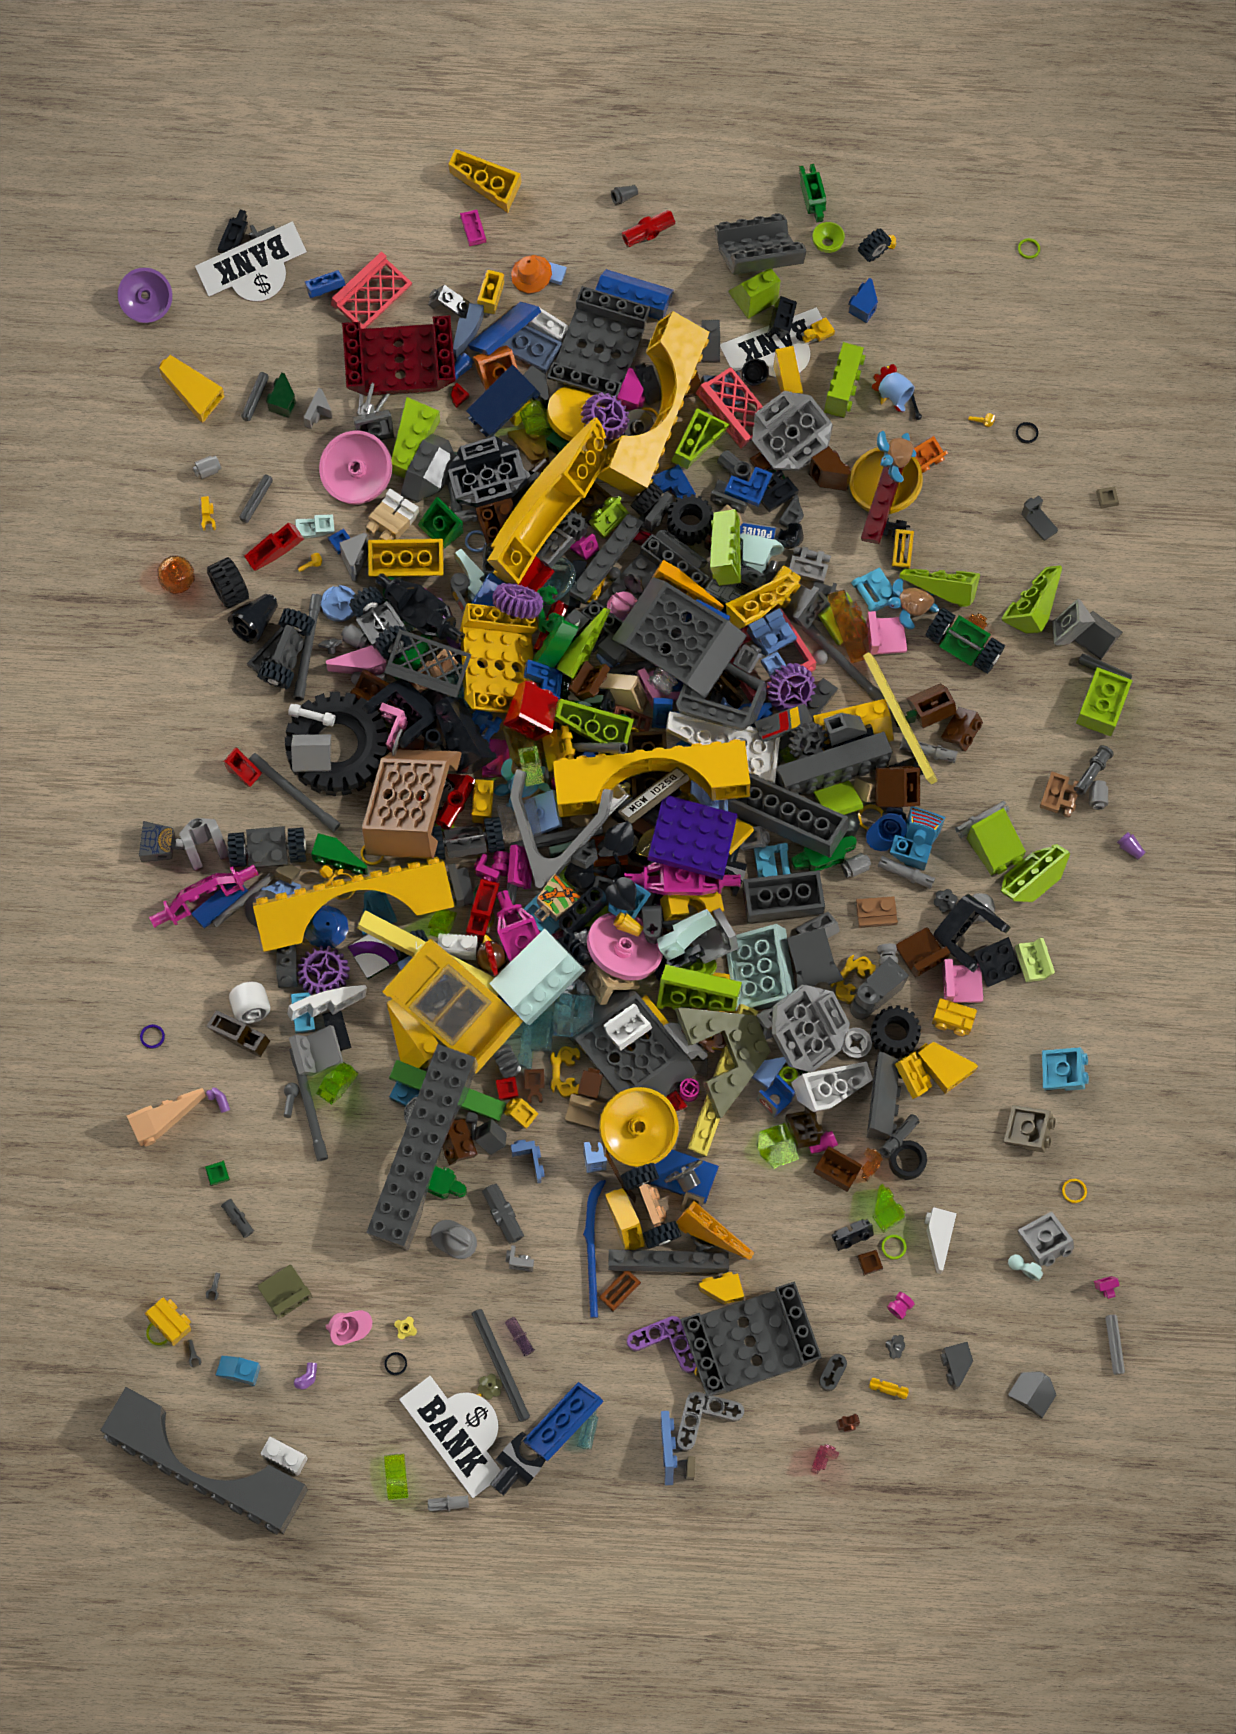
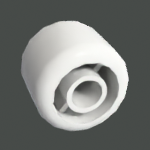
M245 982L237 985L229 994V1001L235 1019L245 1024L258 1022L264 1019L270 1012V1003L265 988L258 982Z

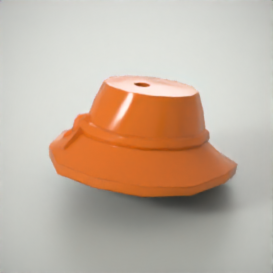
M537 255L523 257L515 263L511 271L512 283L521 292L528 294L540 292L548 285L551 279V265L544 257Z

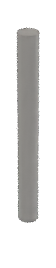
M271 872L268 873L215 918L212 924L217 928L242 907L252 894L269 884L275 878Z

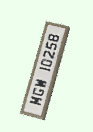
M679 767L674 768L619 810L620 817L632 824L661 802L662 799H665L690 779L688 774Z

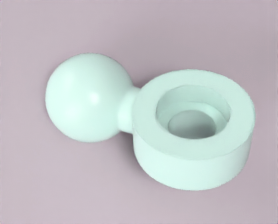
M1017 1254L1010 1256L1008 1265L1012 1270H1022L1027 1277L1034 1281L1041 1279L1043 1272L1038 1264L1033 1262L1031 1264L1024 1263L1023 1258Z

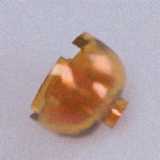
M178 555L169 556L159 564L157 570L158 582L164 590L166 589L170 593L178 594L187 591L195 580L194 568L185 557Z

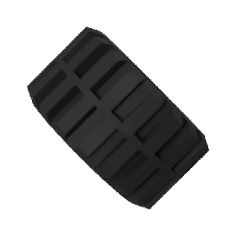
M693 494L690 497L683 495L682 499L680 497L676 499V503L672 502L667 518L668 531L683 543H690V546H693L695 542L697 544L702 543V539L705 541L707 535L711 534V520H713L714 516L712 506L708 505V501L706 499L703 501L701 496L696 498ZM685 515H694L699 518L700 522L696 525H687L680 519Z
M229 557L207 567V573L213 588L225 607L229 609L249 599L247 586L235 563Z
M896 1005L895 1008L888 1006L887 1010L885 1008L882 1009L880 1014L875 1016L870 1030L872 1043L874 1042L873 1047L876 1050L880 1049L879 1052L890 1056L893 1055L896 1059L900 1055L905 1057L908 1052L911 1053L921 1035V1025H918V1017L914 1018L915 1013L913 1011L911 1013L907 1012L908 1008L904 1007V1010L900 1009L899 1005ZM889 1024H898L905 1029L907 1036L902 1040H893L886 1035L884 1028Z

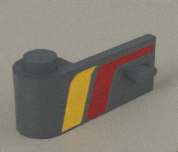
M456 573L451 578V593L464 614L466 607L464 598L468 596L469 579L463 573Z
M801 704L755 721L754 725L762 743L793 731H798V725L803 727L804 722L809 724L813 720L806 704Z

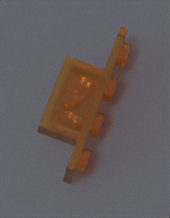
M845 590L829 593L827 598L851 663L865 660L863 655L867 653L863 640L868 635V627L862 620L860 606H857L856 601L849 602Z

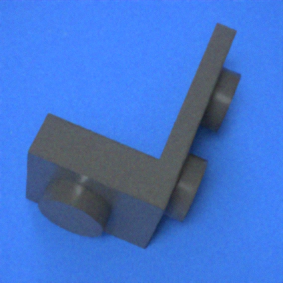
M446 285L432 290L429 295L431 299L428 303L430 307L434 309L442 304L459 317L466 319L469 301Z
M1038 495L1034 499L1032 497L1024 503L1021 515L1042 540L1046 541L1056 534L1058 529L1041 510L1043 499Z
M296 944L277 949L276 974L278 988L298 987Z

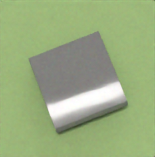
M668 1023L663 1026L691 1060L697 1055L702 1060L708 1056L699 1043L688 1045L686 1037L681 1031V1024Z

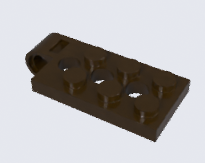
M542 458L529 470V473L531 475L535 472L542 473L550 462ZM594 482L586 497L582 498L572 510H576L577 514L582 512L581 517L587 518L586 523L591 526L588 522L592 518L591 515L597 509H602L605 506L604 502L611 495ZM586 498H592L594 502L592 504H586L584 500Z

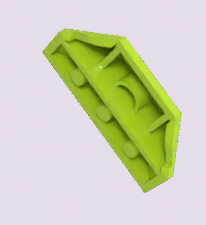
M1058 844L1032 852L1004 875L1001 892L1013 901L1034 902L1061 879L1070 852Z

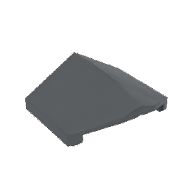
M1040 1371L1023 1372L1009 1392L1008 1397L1043 1418L1056 1397V1392L1050 1377Z

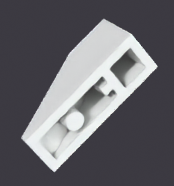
M933 1207L931 1213L927 1212L924 1224H928L926 1231L936 1272L941 1275L957 1213Z

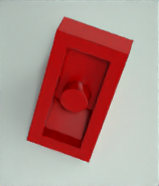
M237 747L223 761L227 771L235 774L247 787H251L262 774Z

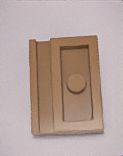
M895 896L856 899L859 928L898 924Z

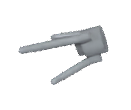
M372 383L366 403L363 404V395L359 394L358 416L379 412L390 394H385L374 410V405L370 404L374 383Z

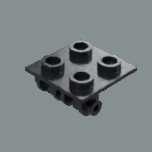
M589 926L575 932L566 929L563 931L564 936L557 939L581 966L594 962L587 947Z
M1009 937L974 952L975 956H973V959L979 964L987 987L1022 973Z

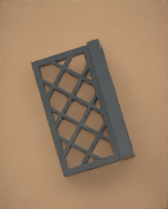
M399 629L384 673L457 697L471 654ZM402 634L409 636L413 643L404 649L400 644ZM413 638H415V639H417V640H420V641H418V642L415 643L414 640H413ZM426 642L431 650L421 655L416 645ZM431 644L438 647L433 649ZM414 646L419 656L409 661L404 650ZM443 648L449 657L439 661L434 651ZM400 652L403 653L407 661L402 665L392 663L394 656ZM432 652L437 663L427 667L422 657ZM458 654L466 656L464 664L456 667L452 657ZM420 658L424 669L415 671L410 662ZM450 658L455 669L444 673L440 663ZM438 664L443 675L435 678L431 676L428 669ZM456 671L459 676L457 685L449 683L446 675Z

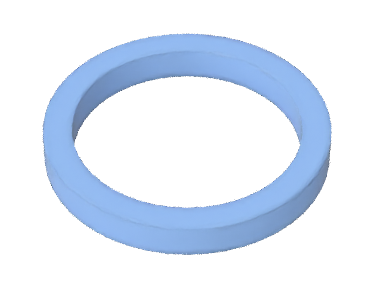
M474 530L468 533L465 538L466 547L472 552L483 551V547L480 549H473L468 545L467 542L468 538L472 534L483 535V532L479 530Z

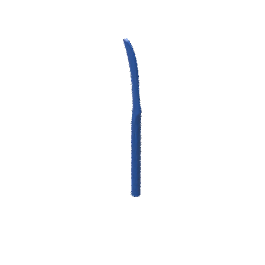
M606 1180L598 1182L588 1196L586 1226L583 1233L587 1243L590 1318H598L594 1226L596 1205Z

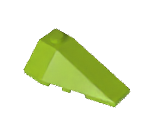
M1062 566L1045 567L1032 581L1033 586L1020 594L1021 598L1019 601L1011 603L1003 615L1002 621L1026 634L1042 632L1050 617Z
M603 608L567 648L557 663L559 671L571 678L575 677L582 663L589 660L611 609Z

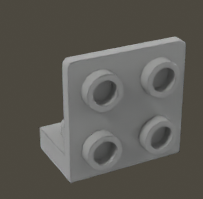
M720 908L713 911L717 926L708 930L707 938L697 937L691 942L693 947L700 944L704 949L705 955L700 957L703 964L739 949L736 934Z
M327 1026L308 1036L294 1035L289 1037L299 1075L314 1076L343 1062L334 1026Z

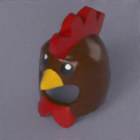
M485 935L483 943L476 953V961L481 970L486 973H493L495 976L506 965L507 955L501 945L492 941L488 935Z

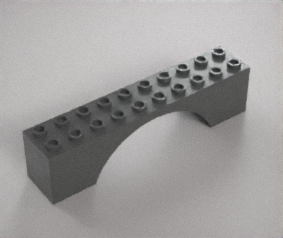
M437 1044L366 1233L371 1238L409 1251L423 1213L427 1191L437 1160L450 1127L466 1099L478 1067L475 1057Z
M125 1387L100 1430L104 1434L103 1438L108 1443L116 1447L118 1444L122 1445L121 1448L126 1453L135 1456V1454L140 1455L139 1458L150 1466L155 1463L157 1468L168 1476L171 1473L175 1474V1478L179 1482L187 1486L189 1483L193 1484L192 1487L197 1492L203 1495L211 1494L210 1497L217 1503L224 1505L226 1502L229 1504L228 1507L237 1514L242 1515L244 1512L250 1521L258 1525L260 1522L264 1523L268 1531L276 1535L278 1532L285 1533L308 1491L305 1484L270 1465L254 1475L237 1480H216L194 1473L176 1458L170 1447L166 1433V1412L162 1406Z

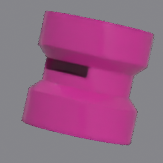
M496 851L493 856L494 864H492L491 868L499 871L500 876H508L510 853Z
M687 1078L681 1082L679 1095L683 1101L692 1102L697 1099L699 1084L695 1079Z
M900 1291L896 1295V1300L890 1302L887 1309L895 1317L902 1320L906 1316V1311L911 1310L915 1303L909 1296Z

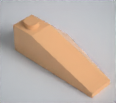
M203 1088L180 1095L177 1101L165 1100L162 1101L159 1107L154 1109L152 1106H148L127 1115L140 1146L154 1144L156 1139H159L206 1097Z

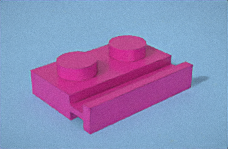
M490 739L489 748L492 752H495L498 758L482 767L483 778L501 777V767L505 760L509 759V739Z
M511 845L507 883L523 887V889H531L532 870L526 849L519 845Z

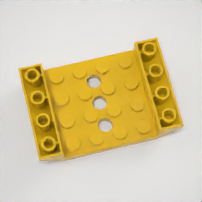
M466 604L460 631L465 633L464 639L460 637L462 640L461 651L470 653L471 657L463 678L464 699L473 710L508 713L517 686L524 681H532L524 678V671L527 660L533 661L532 634L538 629L537 617L533 619H520L519 617L501 612L495 606ZM462 655V665L464 664L465 659H466V656H463V655ZM477 661L483 662L485 668H480ZM495 663H499L502 670H498L495 667ZM512 665H516L519 668V672H515L512 669Z

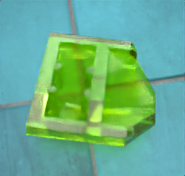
M537 400L531 401L520 412L527 434L550 435L554 431L547 419V409L541 402Z
M785 1123L760 1131L757 1142L760 1156L773 1168L799 1160L793 1137Z

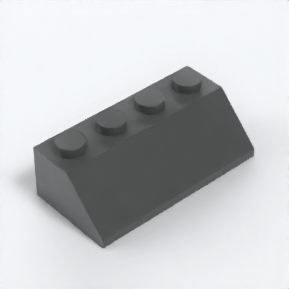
M879 1052L875 1062L866 1138L887 1141L888 1136L895 1133L897 1124L893 1122L894 1116H898L899 1105H896V1097H900L901 1086H898V1078L902 1079L895 1065L900 1060L883 1052Z

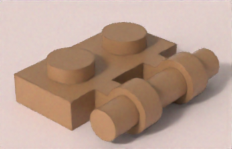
M1051 772L1040 808L1058 813L1059 808L1062 807L1065 809L1063 816L1070 818L1076 808V799L1080 796L1074 791V787L1079 781H1074L1072 786L1068 784L1070 777ZM1065 792L1070 794L1068 801L1063 799Z

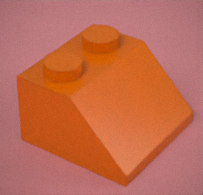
M507 345L499 347L490 355L479 354L473 356L485 391L512 364L517 368L513 351Z

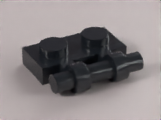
M782 470L772 472V478L768 486L772 483L775 485L770 489H766L761 500L762 505L769 513L799 492V489L788 477L783 480L780 479L784 475Z

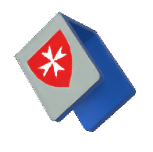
M777 1074L773 1084L765 1092L763 1090L758 1092L757 1101L775 1118L793 1101L795 1091ZM771 1095H778L780 1097L778 1105L769 1098Z

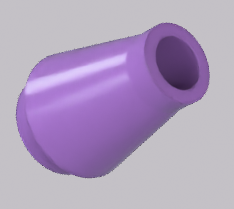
M1129 832L1117 842L1121 849L1134 856L1137 860L1145 854L1135 836Z

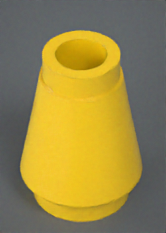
M620 912L613 923L616 929L637 937L643 930V926L626 912Z

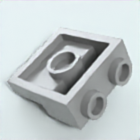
M1053 1212L1018 1230V1235L1027 1245L1029 1253L1040 1267L1043 1265L1046 1267L1051 1266L1056 1258L1061 1255L1067 1257L1072 1253V1249H1074L1073 1239Z

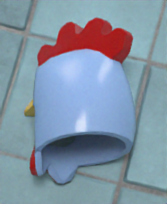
M890 364L889 369L885 366L881 367V374H875L873 377L876 383L872 384V389L879 391L881 405L889 398L897 412H904V405L912 396L915 388L914 385L902 374L897 373L895 364Z

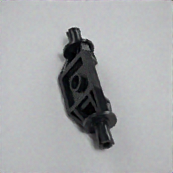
M384 573L379 575L384 581L376 578V583L385 589V599L390 601L397 615L425 636L437 637L439 639H445L449 636L458 644L462 640L457 635L463 639L465 638V633L455 627L456 618L452 615L450 607L424 587L404 581L400 577L391 580Z

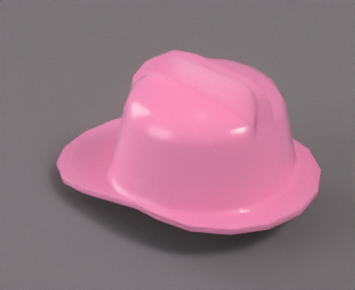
M616 592L609 598L607 608L611 609L610 612L624 621L637 602V599L629 592Z
M363 1310L337 1313L330 1319L326 1329L329 1331L331 1341L339 1346L364 1338L372 1328V1318L368 1312Z

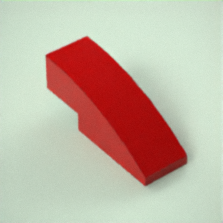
M287 523L275 534L270 533L244 557L252 569L256 571L286 554L303 541L304 538L294 524Z
M484 879L480 880L466 929V936L472 935L474 937L476 935L478 942L483 943L484 936L488 932L500 883Z

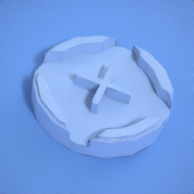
M342 585L327 589L321 600L323 614L333 621L343 622L349 620L355 615L349 606L350 600L354 599L353 595L355 592L351 588Z

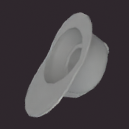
M442 1220L432 1229L431 1240L434 1245L452 1257L465 1259L475 1252L477 1239L474 1233L463 1225L452 1220Z

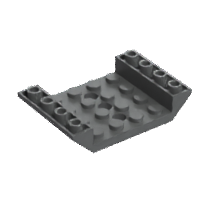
M775 213L770 217L757 216L751 220L738 219L736 222H720L719 225H714L719 252L733 275L804 264L806 248L803 243L793 242L789 236L787 219L784 214Z
M582 286L576 300V309L556 362L552 363L547 379L596 394L603 392L605 395L609 393L610 397L616 395L617 399L627 371L632 366L644 334L650 306ZM583 342L587 346L585 348H579L577 344ZM600 347L604 351L602 353H596L594 352V349ZM619 353L621 356L615 359L611 357V354Z
M652 534L641 546L640 554L597 601L593 599L581 613L589 618L590 621H593L603 608H607V602L616 592H626L627 588L624 585L623 577L629 573L642 577L643 590L633 594L638 600L663 560L679 568L703 589L710 580V577ZM610 612L602 630L607 634L615 635L623 621ZM628 649V650L631 651L633 654H635L637 657H639V658L641 657L640 655L636 654V653L633 652L632 650Z
M653 577L612 640L627 650H632L686 684L689 689L698 695L706 698L747 635L731 622L669 583ZM686 613L692 615V619L689 622L682 621V616ZM675 629L681 630V636L678 638H673L671 635ZM664 645L671 646V651L667 654L661 652V648Z
M615 990L612 992L606 1005L596 1004L563 1029L574 1045L578 1044L595 1067L600 1070V1073L616 1093L628 1088L644 1087L653 1089L667 1097L680 1087L683 1080L692 1078L697 1074L687 1054L634 990ZM632 1004H636L639 1012L652 1026V1029L649 1030L651 1037L647 1040L639 1037L632 1042L636 1046L633 1051H627L625 1048L620 1050L608 1038L603 1026L610 1019L623 1012L624 1009ZM617 1054L620 1056V1061L612 1063L609 1060V1056Z
M795 1281L776 1287L775 1291L702 1315L697 1313L680 1319L707 1397L725 1394L800 1369L822 1358ZM740 1318H746L749 1321V1325L746 1328H741L737 1321ZM753 1337L756 1344L753 1347H747L744 1339ZM753 1356H759L762 1359L760 1366H754L751 1363Z

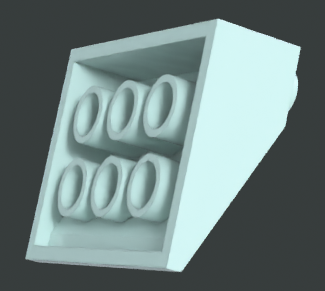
M778 924L737 934L739 949L726 954L730 979L742 982L736 1011L739 1004L755 1010L773 1008L775 1004L795 990L786 929Z
M544 929L489 984L526 1024L531 1025L585 969Z

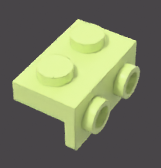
M1044 938L1014 946L1026 982L1045 980L1055 973Z

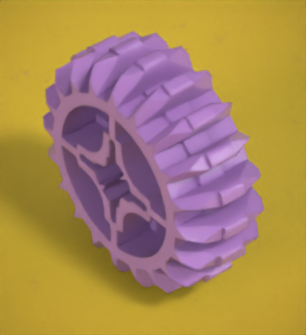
M603 392L588 398L580 414L583 416L581 422L586 423V425L593 418L597 417L606 435L604 440L606 439L608 442L612 439L616 440L624 434L630 419L627 418L629 412L624 411L626 406L621 405L622 400L617 401L616 395L610 397L609 393L604 395Z
M502 583L496 587L493 593L492 601L497 609L507 613V615L519 617L520 619L538 617L543 607V600L539 593L515 583Z
M788 663L787 666L781 665L780 671L775 669V675H770L772 681L767 682L770 686L766 689L767 693H769L767 697L778 711H785L801 704H806L807 706L806 702L812 701L810 696L815 694L812 690L816 687L813 683L815 679L811 676V671L807 670L805 666H800L798 663Z
M320 946V951H316L313 947L312 954L306 951L307 958L301 957L300 960L303 964H298L297 967L300 971L297 972V976L301 977L299 983L303 984V989H309L308 992L311 995L315 991L318 994L341 988L339 985L346 986L345 980L349 979L347 973L350 971V968L346 966L348 961L343 960L344 954L338 955L337 949L331 952L330 946L326 950L323 949V946ZM322 959L319 964H313L315 961ZM329 960L338 965L339 971H335L334 968L329 966ZM325 966H326V971H327V972H324V974H322V978H321L320 972H322L323 969H325ZM308 972L317 976V984L309 979ZM329 979H335V980L332 981L331 983L325 984V982H326L327 980H329Z

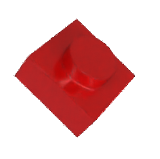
M515 1077L496 1080L500 1101L519 1097Z

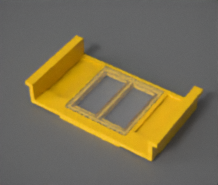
M432 938L421 947L382 991V993L387 997H391L448 1048L475 1057L478 1063L475 1073L485 1065L523 1022L506 1003Z

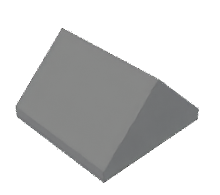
M366 533L340 542L342 560L351 579L355 582L368 554V536Z
M1080 599L1073 602L1052 621L1055 645L1070 644L1095 622Z
M331 734L293 735L291 744L293 772L331 771Z

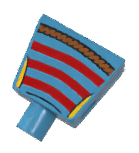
M914 806L910 807L906 819L908 829L905 837L913 840L916 845H932L941 832L945 816Z

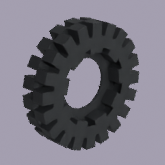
M330 692V697L325 698L323 693L315 696L313 703L307 700L301 705L302 709L321 714L327 712L335 715L334 724H342L351 728L358 739L355 753L345 761L331 762V771L293 772L294 775H298L299 781L305 786L311 785V790L318 793L321 790H325L326 795L336 796V792L342 791V796L352 794L351 789L356 788L357 791L366 788V782L370 781L373 783L375 781V772L378 771L381 758L389 754L386 746L388 733L384 719L380 718L378 710L373 714H367L362 709L368 702L362 697L360 700H357L355 694L347 692L345 697L340 696V692ZM291 716L292 723H288L286 728L287 736L285 737V749L291 770L293 735H319L327 727L323 725V722L303 716L298 718Z

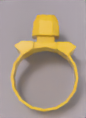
M327 865L322 866L319 870L320 875L326 878L323 882L325 886L332 885V880L337 875L343 874L350 879L352 877L349 874L343 873V869L332 872L333 870ZM352 891V893L350 894V896H348L347 898L341 899V898L335 897V899H338V900L349 899L350 897H352V896L354 895L355 891Z

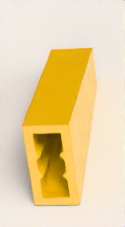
M169 355L167 359L162 360L160 363L161 377L198 420L203 423L225 397L223 388L172 355Z

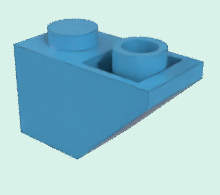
M895 835L890 854L907 866L925 870L932 846L927 844L916 845L911 839Z

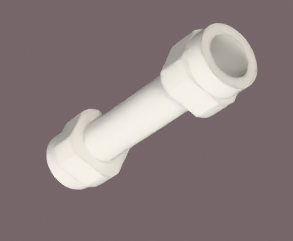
M291 704L288 715H292V717L298 718L303 716L321 721L326 726H333L336 717L327 712L321 714L302 709L301 705Z

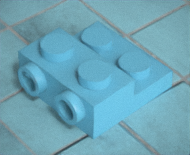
M1081 1047L1042 1050L1043 1089H1065L1066 1091L1085 1089V1084L1089 1083L1088 1072H1085L1084 1065H1088L1087 1053H1084Z

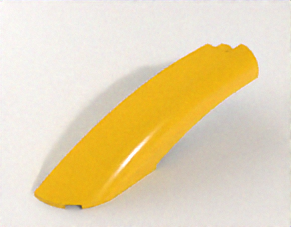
M597 417L593 418L550 462L519 501L491 545L493 551L487 559L495 569L493 574L507 583L519 584L551 533L582 498L586 497L605 463L607 449L604 448V438H606V435Z

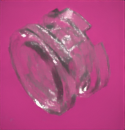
M656 668L653 672L654 675L648 679L649 684L653 688L660 690L662 694L670 695L672 687L678 683L677 680L663 669Z

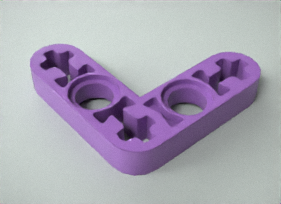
M668 1317L629 1334L627 1346L632 1351H640L668 1339L682 1371L685 1373L694 1372L696 1364L692 1352L687 1354L689 1360L694 1361L692 1368L684 1366L686 1363L684 1355L682 1357L679 1356L688 1352L690 1347L681 1320L678 1317ZM670 1321H673L674 1324L678 1323L676 1327L677 1333L682 1332L683 1335H677L672 1339L671 1336H674L675 1333L672 1328L668 1329ZM651 1329H658L660 1337L657 1339L650 1338L649 1331ZM645 1332L648 1343H645V1339L640 1341L637 1347L635 1344L630 1343L633 1341V1337L636 1336L637 1339L643 1337L642 1333ZM677 1340H685L687 1347L684 1350L677 1349L675 1346Z

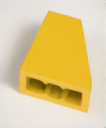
M789 346L776 349L773 368L780 392L789 391L803 394L794 347Z
M934 1041L929 1045L925 1043L918 1049L917 1055L919 1058L921 1057L924 1069L945 1094L976 1072L978 1068L976 1063Z
M623 1188L605 1194L607 1206L624 1249L636 1250L644 1247L645 1243L641 1225Z

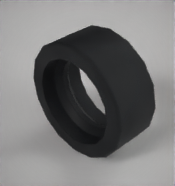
M911 1140L903 1141L902 1146L896 1149L889 1157L891 1171L898 1178L904 1180H912L919 1177L927 1164L926 1151L919 1143ZM904 1149L915 1151L919 1156V1166L913 1171L902 1170L896 1161L900 1151Z

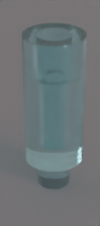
M597 1409L582 1424L577 1444L579 1448L592 1450L599 1419L596 1416Z

